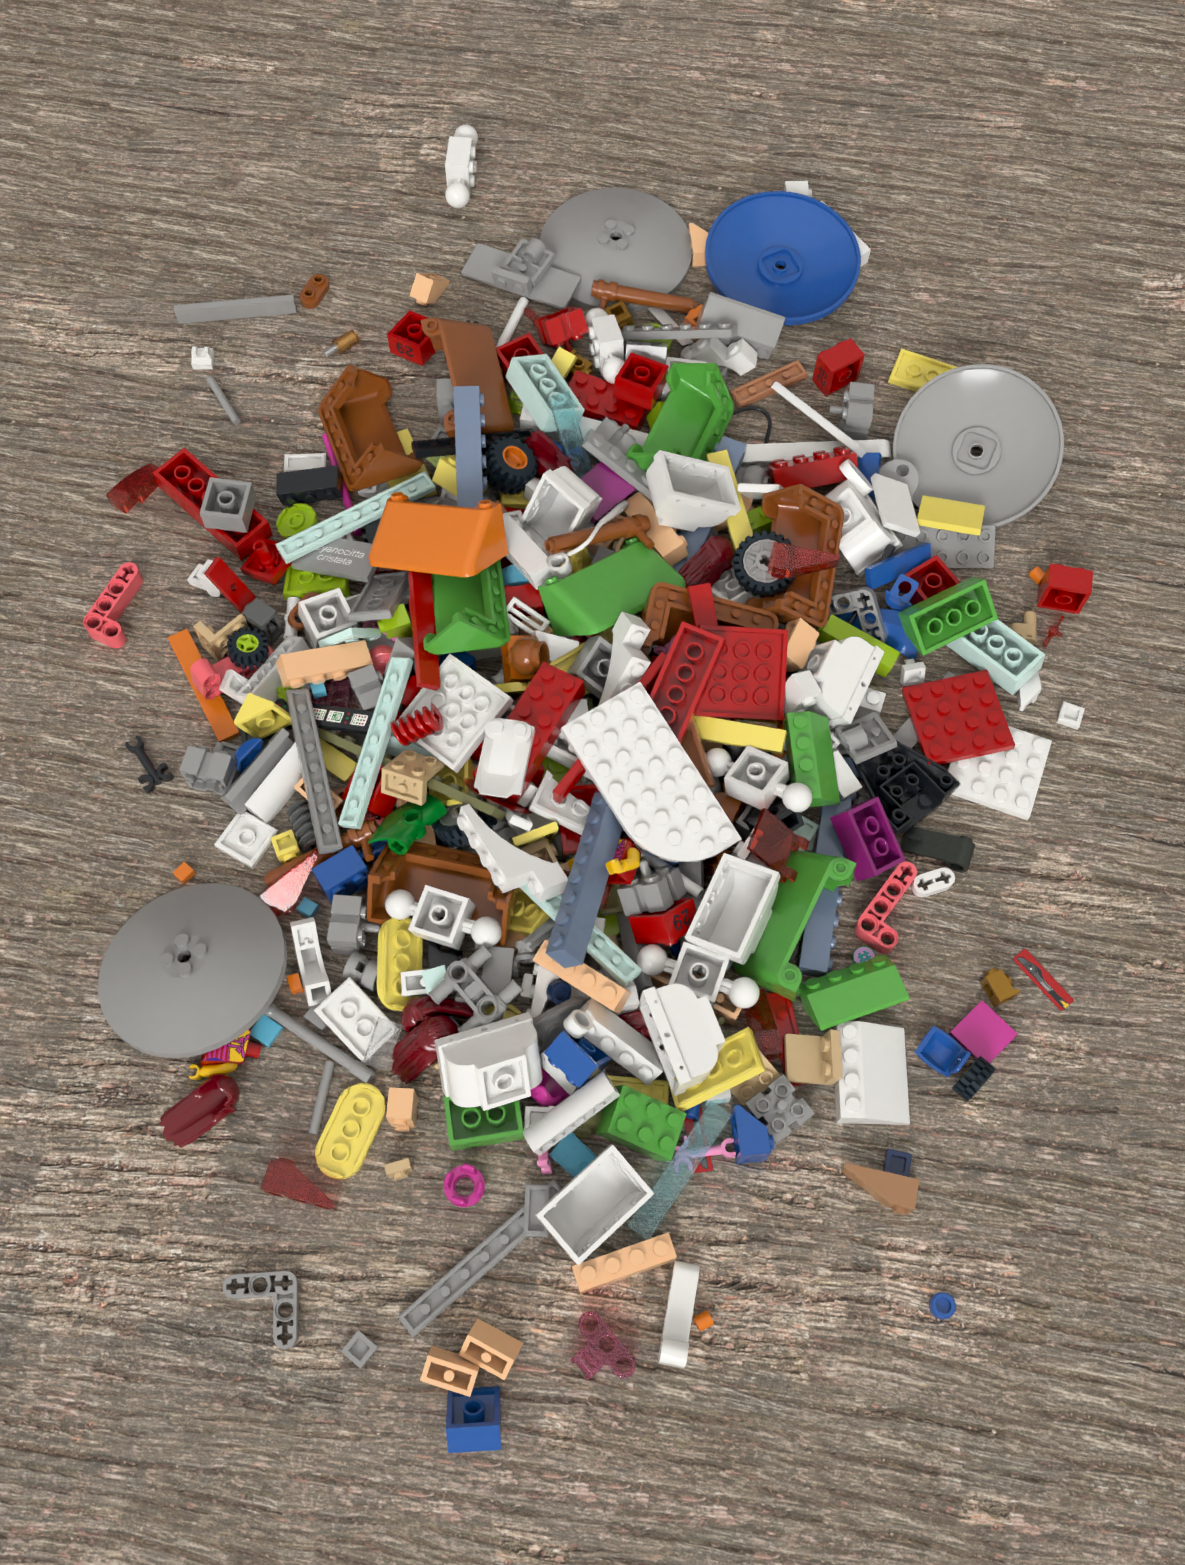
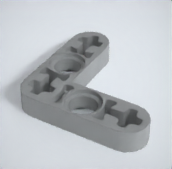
M861 587L832 594L830 605L834 603V606L830 607L828 617L831 614L835 616L857 610L863 632L873 637L874 630L872 628L878 626L879 628H876L875 634L877 637H881L879 641L886 642L887 634L874 590L869 587ZM863 593L865 596L870 597L867 600V605L869 608L863 610V608H865L866 602L864 599H860ZM846 597L850 602L849 607H842L839 604V598ZM873 613L876 617V622L868 623L865 619V614Z
M290 1271L230 1275L225 1279L222 1289L224 1294L231 1299L274 1297V1343L277 1347L284 1350L292 1349L297 1344L299 1337V1281L295 1274ZM286 1276H288L290 1281H293V1285L288 1286L287 1291L282 1286H274L275 1292H272V1277H275V1282H283ZM250 1278L248 1283L249 1294H246L247 1289L245 1288L237 1289L236 1294L229 1290V1285H233L234 1280H237L238 1284L243 1285L247 1284L246 1279ZM259 1278H265L268 1283L266 1290L257 1293L254 1289L255 1281ZM284 1303H290L293 1306V1313L287 1318L281 1317L279 1309ZM280 1321L285 1323L293 1321V1326H287L288 1333L293 1336L292 1339L288 1340L287 1345H284V1341L279 1340L280 1335H284V1326H279Z

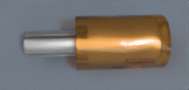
M352 329L333 340V346L324 350L323 353L326 357L335 352L341 354L360 343V339Z

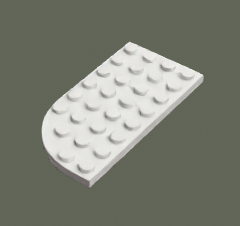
M641 682L561 727V732L620 825L634 843L643 850H647L660 859L667 861L698 862L714 857L742 839Z

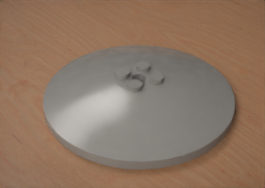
M602 188L579 194L567 200L551 214L540 235V241L545 245V248L555 253L556 259L550 267L581 277V282L570 302L588 310L599 308L600 304L599 299L591 296L593 280L598 281V279H602L607 283L613 281L617 282L618 285L672 295L684 282L691 266V237L680 215L662 200L633 189ZM613 237H618V238H620V239L617 240V241L612 240ZM608 301L607 307L616 304L620 301ZM624 302L629 313L648 309L647 306Z
M990 364L957 367L934 377L924 384L903 409L893 440V460H906L918 472L919 484L912 498V503L918 509L920 508L923 495L984 505L985 511L982 526H995V528L1022 518L1043 500L1057 478L1064 453V435L1061 420L1047 394L1035 382L1023 374L1009 368ZM973 447H980L983 453L975 457L971 454L970 450ZM900 467L896 472L899 476L904 477L909 473V470L906 467Z
M205 883L182 887L166 893L136 912L121 927L105 953L98 979L99 1002L105 1019L124 1042L143 1053L153 1056L182 1058L218 1049L235 1040L251 1028L267 1011L276 997L284 978L287 963V944L284 932L275 914L265 902L251 892L236 886ZM191 955L190 960L181 963V959L184 956Z

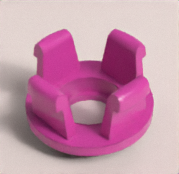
M463 1164L447 1172L444 1179V1192L452 1204L458 1207H470L482 1198L485 1191V1181L483 1175L476 1167L470 1164ZM462 1178H469L474 1184V1190L468 1196H461L456 1191V1184Z

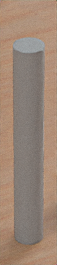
M208 377L207 382L233 425L240 424L239 417L214 377Z
M325 1061L309 1134L318 1135L335 1065L332 1061Z

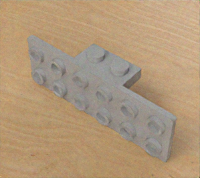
M477 243L461 271L464 277L559 309L567 308L581 282L580 276L549 267L537 285L533 287L529 277L501 268L511 253Z
M919 526L920 534L917 537L894 531L903 546L896 550L892 556L926 542L931 544V558L938 555L948 568L994 567L995 526H982L980 536Z

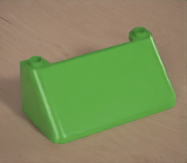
M717 363L672 364L666 375V382L671 391L643 447L639 444H633L626 455L644 471L647 472L654 462V455L659 450L707 461L706 455L713 453L716 443H720L733 415L734 404Z
M636 536L625 539V543L622 545L623 549L565 578H558L557 575L546 578L545 583L538 586V590L554 635L583 636L600 633L615 625L621 612L634 615L643 610L648 594L656 583L665 582L684 588L686 586L684 578L653 548L647 549Z
M501 560L471 577L431 574L436 635L429 633L424 637V650L439 655L503 647L510 641Z
M801 850L789 851L778 870L781 877L778 881L777 894L771 908V917L754 954H750L744 965L734 962L736 973L741 977L751 978L757 985L795 1002L800 992L798 988L802 980V973L798 967L789 963L791 955L823 888L834 892L839 886L845 885L849 887L854 877L856 863L837 856Z

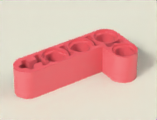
M126 562L120 566L83 619V625L90 637L111 648L123 647L127 641V637L120 624L117 623V620L143 584V577L136 564Z
M268 644V653L270 656L274 652V650ZM228 656L213 665L206 658H201L194 662L190 671L193 684L203 697L209 700L223 693L219 688L227 670L232 669L248 679L260 667L257 668L256 665H253L251 670L249 666H246V670L242 669L241 665L236 667L235 662L232 663Z
M904 861L896 867L854 927L855 935L881 954L890 953L898 942L897 932L884 923V921L917 875L916 866L911 862ZM903 873H906L907 876H906V877L904 878V880L901 882V881L899 880L900 876H901ZM887 889L895 890L897 895H890ZM874 907H882L884 913H878ZM861 924H868L872 930H864ZM881 937L888 938L891 944H884L881 941Z

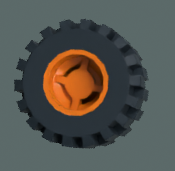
M508 436L507 439L505 437L496 439L484 455L486 456V469H482V472L484 473L483 477H487V484L489 486L492 485L497 492L500 490L502 494L509 493L514 495L515 493H521L525 489L526 484L537 473L538 463H536L537 457L533 455L534 451L517 438L515 440L513 437Z

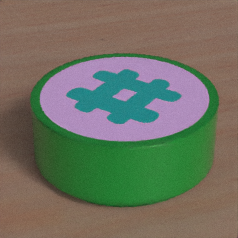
M860 946L853 952L852 963L870 960L876 954L872 948Z

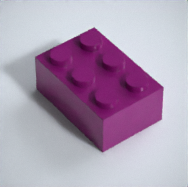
M879 797L858 803L830 817L847 859L856 863L854 876L857 881L877 876L905 861V857Z

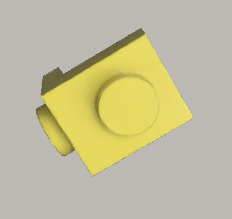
M292 829L270 837L280 864L302 855Z

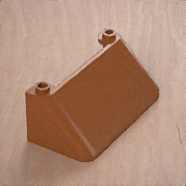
M437 317L420 320L423 332L430 338L435 352L442 350L445 353L452 388L453 386H479L480 393H484V406H480V414H485V427H481V434L514 431L511 409L494 337L490 328L484 324ZM451 410L445 414L443 423L447 435L455 437L454 410Z
M348 364L322 399L318 413L347 488L360 491L416 473L424 462L422 458L416 459L414 452L406 455L385 406V403L392 396L389 380L351 364Z
M802 484L765 493L763 495L762 511L766 517L772 520L771 531L776 532V535H784V539L788 538L791 541V545L795 546L798 554V571L793 584H790L787 590H783L782 594H775L774 597L766 595L765 598L759 597V599L750 598L746 601L745 605L774 613L778 618V623L787 624L789 621L802 618L813 628L823 627L827 624L844 511L838 503Z
M665 582L656 583L651 588L640 616L650 629L640 649L645 656L650 654L652 645L664 647L665 644L669 643L671 638L677 634L682 621L693 625L687 588ZM713 596L718 626L778 629L779 621L774 613Z
M415 841L406 854L399 855L394 853L389 848L388 843H386L368 874L367 921L383 924L391 918L386 912L385 900L392 891L398 889L406 890L412 894L415 902L419 903L424 887L427 885L469 898L476 905L471 920L476 921L481 917L496 919L501 926L502 935L494 946H506L520 888L502 893L499 886L494 884L489 870L482 865L480 856L476 853Z

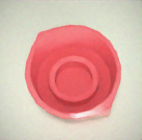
M378 645L369 651L375 671L380 670L382 677L393 650L392 647L387 645Z

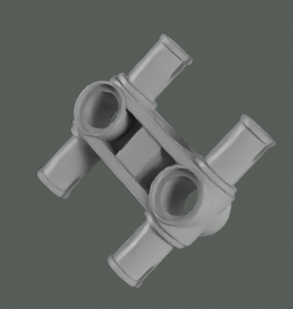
M483 944L468 959L465 957L460 961L451 963L444 974V980L428 993L439 1005L454 990L458 991L474 1010V1015L458 1028L459 1032L500 1021L508 1008L507 1004L519 993L523 992L522 988L512 979L509 984L496 994L477 974V969L489 958L493 957V954ZM465 969L464 976L461 979H457L458 972ZM494 1004L495 1009L493 1013L486 1015L488 1006Z

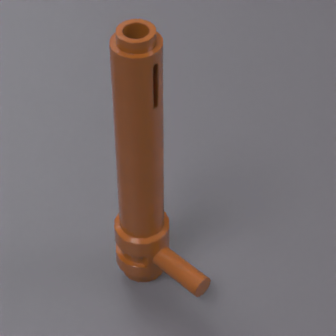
M598 279V281L593 280L591 296L600 300L599 308L604 311L607 308L608 301H623L688 314L691 309L697 308V301H694L693 298L618 285L617 282L613 281L607 283L602 279Z
M636 514L632 515V517H623L616 522L603 524L587 546L619 538L628 539L637 536L647 549H651L654 547V542L646 534L651 527L650 520L646 515ZM595 527L549 537L544 542L545 550L551 554L573 550L588 539Z
M367 819L363 821L361 829L349 828L346 833L340 835L343 850L351 845L357 850L362 848L365 860L372 861L374 855L368 840L379 827L375 819L370 821ZM316 847L266 872V875L263 877L268 888H277L311 871L312 868L339 852L319 854Z

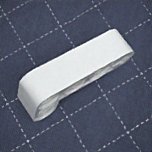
M676 1260L674 1262L658 1364L682 1369L686 1366L689 1349L688 1340L700 1265Z

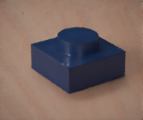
M887 1149L883 1171L909 1177L912 1154Z

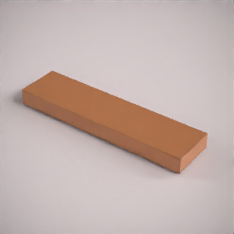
M796 360L731 390L729 394L738 408L746 407L777 393L771 388L775 381L788 388L807 379L808 373L801 363Z

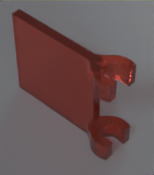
M763 808L747 849L770 869L779 872L781 876L780 882L786 883L787 878L791 882H795L798 873L786 867L791 850L798 851L799 847L807 850L809 841L793 833L771 812Z

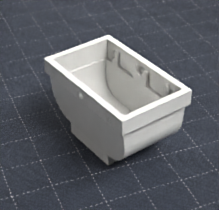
M661 450L654 455V462L646 472V479L659 525L694 532L698 527L716 526L724 522L731 515L735 516L741 510L728 466Z
M562 466L554 471L549 469L543 473L520 523L525 532L529 531L535 543L539 542L545 550L544 542L549 537L585 529L602 498L566 466Z
M848 479L825 495V497L838 503L844 511L839 549L857 576H863L866 567L880 561L888 544L896 547L894 552L903 546L893 530L882 526L878 507L870 495L862 496Z
M849 637L839 641L832 640L816 645L807 658L806 666L796 672L810 670L822 691L821 695L816 699L817 702L809 707L807 711L827 717L830 729L851 724L884 651L878 646L870 645L860 637Z
M724 853L685 936L686 941L744 965L750 954H754L771 917V908L777 894L778 881L781 877L779 872Z
M670 984L657 989L651 987L643 990L639 1001L641 1014L673 1096L686 1092L687 1088L706 1080L717 1062L718 1052L721 1051L726 1041L707 995L697 998L696 994L689 987L682 984ZM663 1045L664 1050H661L659 1046Z
M529 1012L435 1040L442 1090L446 1098L450 1097L457 1106L476 1107L481 1105L483 1111L531 1096L530 1090L538 1086L542 1081L537 1032Z
M610 1144L534 1215L575 1264L579 1265L651 1198L654 1193L615 1146Z

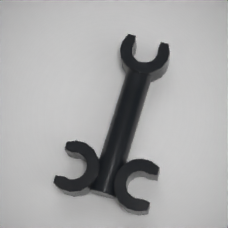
M136 736L138 741L136 746L132 747L128 742L125 743V746L130 753L136 754L148 775L140 776L138 781L140 784L149 782L143 789L146 793H151L156 785L161 784L163 781L169 782L173 780L174 776L172 772L163 775V772L169 769L166 763L160 764L157 770L155 769L143 750L144 742L139 736Z

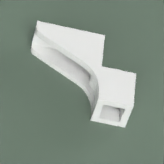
M700 338L691 346H686L681 352L682 359L717 363L718 366L731 368L740 376L756 367L758 355L743 338L731 343L728 347L718 338Z

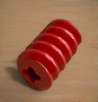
M431 703V711L426 706L422 707L423 714L418 709L415 710V718L412 714H407V722L403 717L398 718L399 725L396 721H391L390 725L393 734L403 746H408L411 742L419 741V738L424 739L427 735H432L435 731L439 732L443 729L442 716L434 704Z

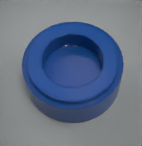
M939 1292L931 1297L929 1310L938 1319H948L956 1311V1302L950 1294Z

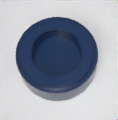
M555 979L547 987V998L559 1005L570 998L571 986L564 980Z

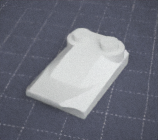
M503 718L488 720L485 725V737L474 788L478 789L479 794L508 798L513 794H522L535 735V727L517 720Z

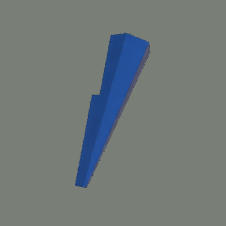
M840 604L844 608L849 607V605ZM880 609L887 634L885 644L899 651L900 654L908 657V659L913 658L915 661L918 650L903 630L898 613L901 611ZM854 611L835 616L848 623ZM873 613L865 614V619L868 623L876 622V617ZM857 615L851 625L863 631L859 616ZM876 626L875 628H872L874 630L873 637L877 640H880L881 637H877L875 634L876 628H879L878 626Z

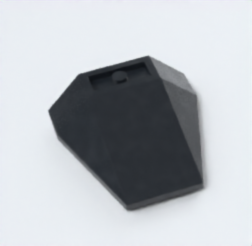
M897 741L896 748L859 764H855L851 758L871 799L879 797L889 823L896 833L910 830L938 809L961 785L946 768Z

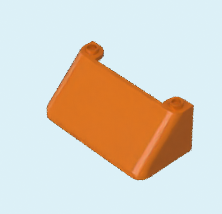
M403 492L392 493L391 497L387 499L368 555L369 563L373 567L456 577L474 576L509 554L501 503L482 500L473 508L409 502V497L404 495Z

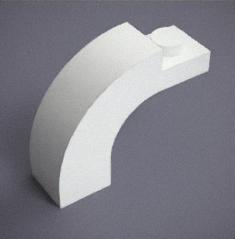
M314 917L290 922L296 960L308 1005L321 1004L331 994V989L322 960Z

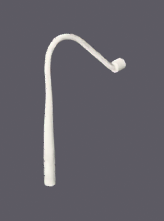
M625 500L621 501L597 523L593 532L584 543L569 552L561 553L571 556L585 548L593 540L603 524L618 516L628 507V502Z

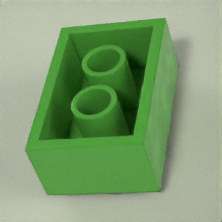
M625 1085L615 1086L620 1096L604 1107L595 1134L657 1161H672L687 1113Z
M443 1096L451 1151L525 1139L519 1100L483 1111L481 1105L476 1107H460L455 1105L450 1097L446 1098V1096Z

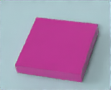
M983 1001L949 1033L955 1041L971 1053L975 1060L982 1056L989 1063L1018 1035Z

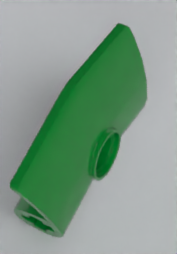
M428 794L426 802L422 806L407 801L385 817L368 840V843L387 840L389 848L394 853L404 855L415 840L421 839L426 835L425 825L431 826L447 814L446 807L441 800Z

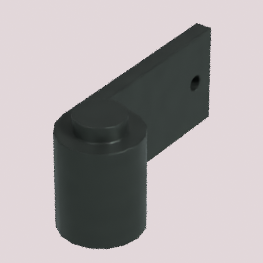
M912 827L905 833L900 848L903 852L945 861L949 869L963 873L968 871L976 845L967 836L957 837Z

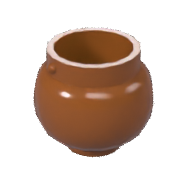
M534 637L518 639L509 650L510 664L513 665L517 672L523 675L536 674L543 662L549 664L550 655L547 643L539 641Z

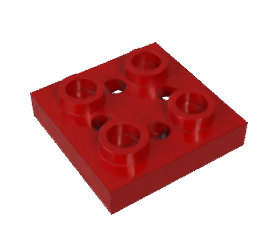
M264 538L263 540H257L253 544L254 552L240 570L244 575L275 586L292 562L285 563L275 544L278 542Z

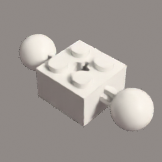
M467 124L459 126L454 133V137L449 136L445 162L447 181L445 197L448 204L454 208L464 207L469 201L471 187H475V175L473 173L477 172V161H474V159L476 158L475 145L478 141V134L475 128Z
M593 308L585 315L589 338L592 340V343L589 344L590 355L593 356L594 366L599 369L601 376L607 382L614 384L615 377L625 363L623 336L614 314L608 315L601 308Z
M749 745L735 763L732 762L730 754L722 748H713L706 753L713 777L725 775L726 794L765 812L777 796L782 798L785 807L793 812H803L812 803V792L808 786L802 783L785 785L789 780L788 762Z
M425 885L419 903L415 902L411 893L402 889L392 891L385 900L386 912L392 918L403 920L413 916L408 930L415 936L457 950L460 949L465 933L471 934L473 941L477 945L481 946L483 944L486 947H492L497 944L502 935L499 922L492 917H481L476 921L471 920L476 905L469 898Z
M684 942L677 961L668 958L665 950L655 944L644 946L637 955V964L643 973L657 975L664 971L672 974L668 985H685L696 994L697 998L707 995L712 1009L718 992L728 994L731 1002L739 1008L752 1007L759 999V987L751 978L740 977L734 981L723 978L730 958ZM697 972L701 973L700 979L695 978Z

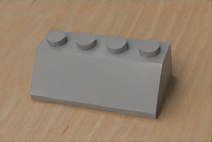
M710 292L697 316L695 327L701 323H711V326H718V323L730 322V326L737 325L738 334L732 338L718 339L725 346H729L731 343L743 338L758 353L757 357L768 360L775 349L785 317Z

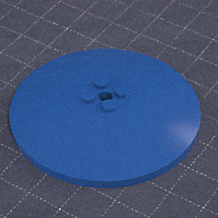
M761 192L734 202L712 224L705 246L706 270L718 294L785 317L783 325L810 323L836 311L853 292L860 272L861 256L859 245L847 222L826 204L809 196L794 192ZM780 265L783 266L785 269L780 270L777 269L776 266Z

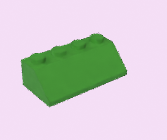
M971 577L898 613L905 634L922 656L998 619L986 580Z
M810 711L787 713L783 721V727L787 731L785 742L791 784L802 783L808 786L812 792V803L809 807L840 805L828 718Z
M886 955L874 956L870 960L854 963L850 967L831 971L827 975L818 978L808 979L799 986L803 1009L820 1031L910 1000L895 964Z

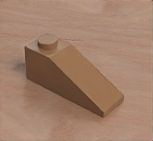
M847 1162L841 1166L842 1173L883 1206L891 1208L892 1213L907 1215V1212L911 1213L915 1210L919 1179Z

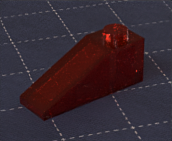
M774 541L768 564V574H771L774 578L783 579L784 577L792 578L836 568L840 555Z
M317 848L261 892L260 897L277 917L282 913L287 915L297 907L295 903L319 855Z
M760 989L759 999L752 1007L744 1008L747 1025L753 1031L758 1049L768 1061L780 1059L783 1050L778 1028L765 990Z
M281 1157L278 1158V1161L270 1159L261 1190L268 1194L337 1211V1206L301 1171L292 1165L293 1161Z

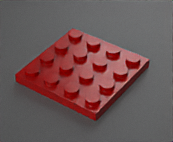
M698 625L700 629L725 638L726 644L695 716L784 720L788 630Z
M987 670L902 688L901 693L922 754L935 763L942 765L1014 749L1013 737Z

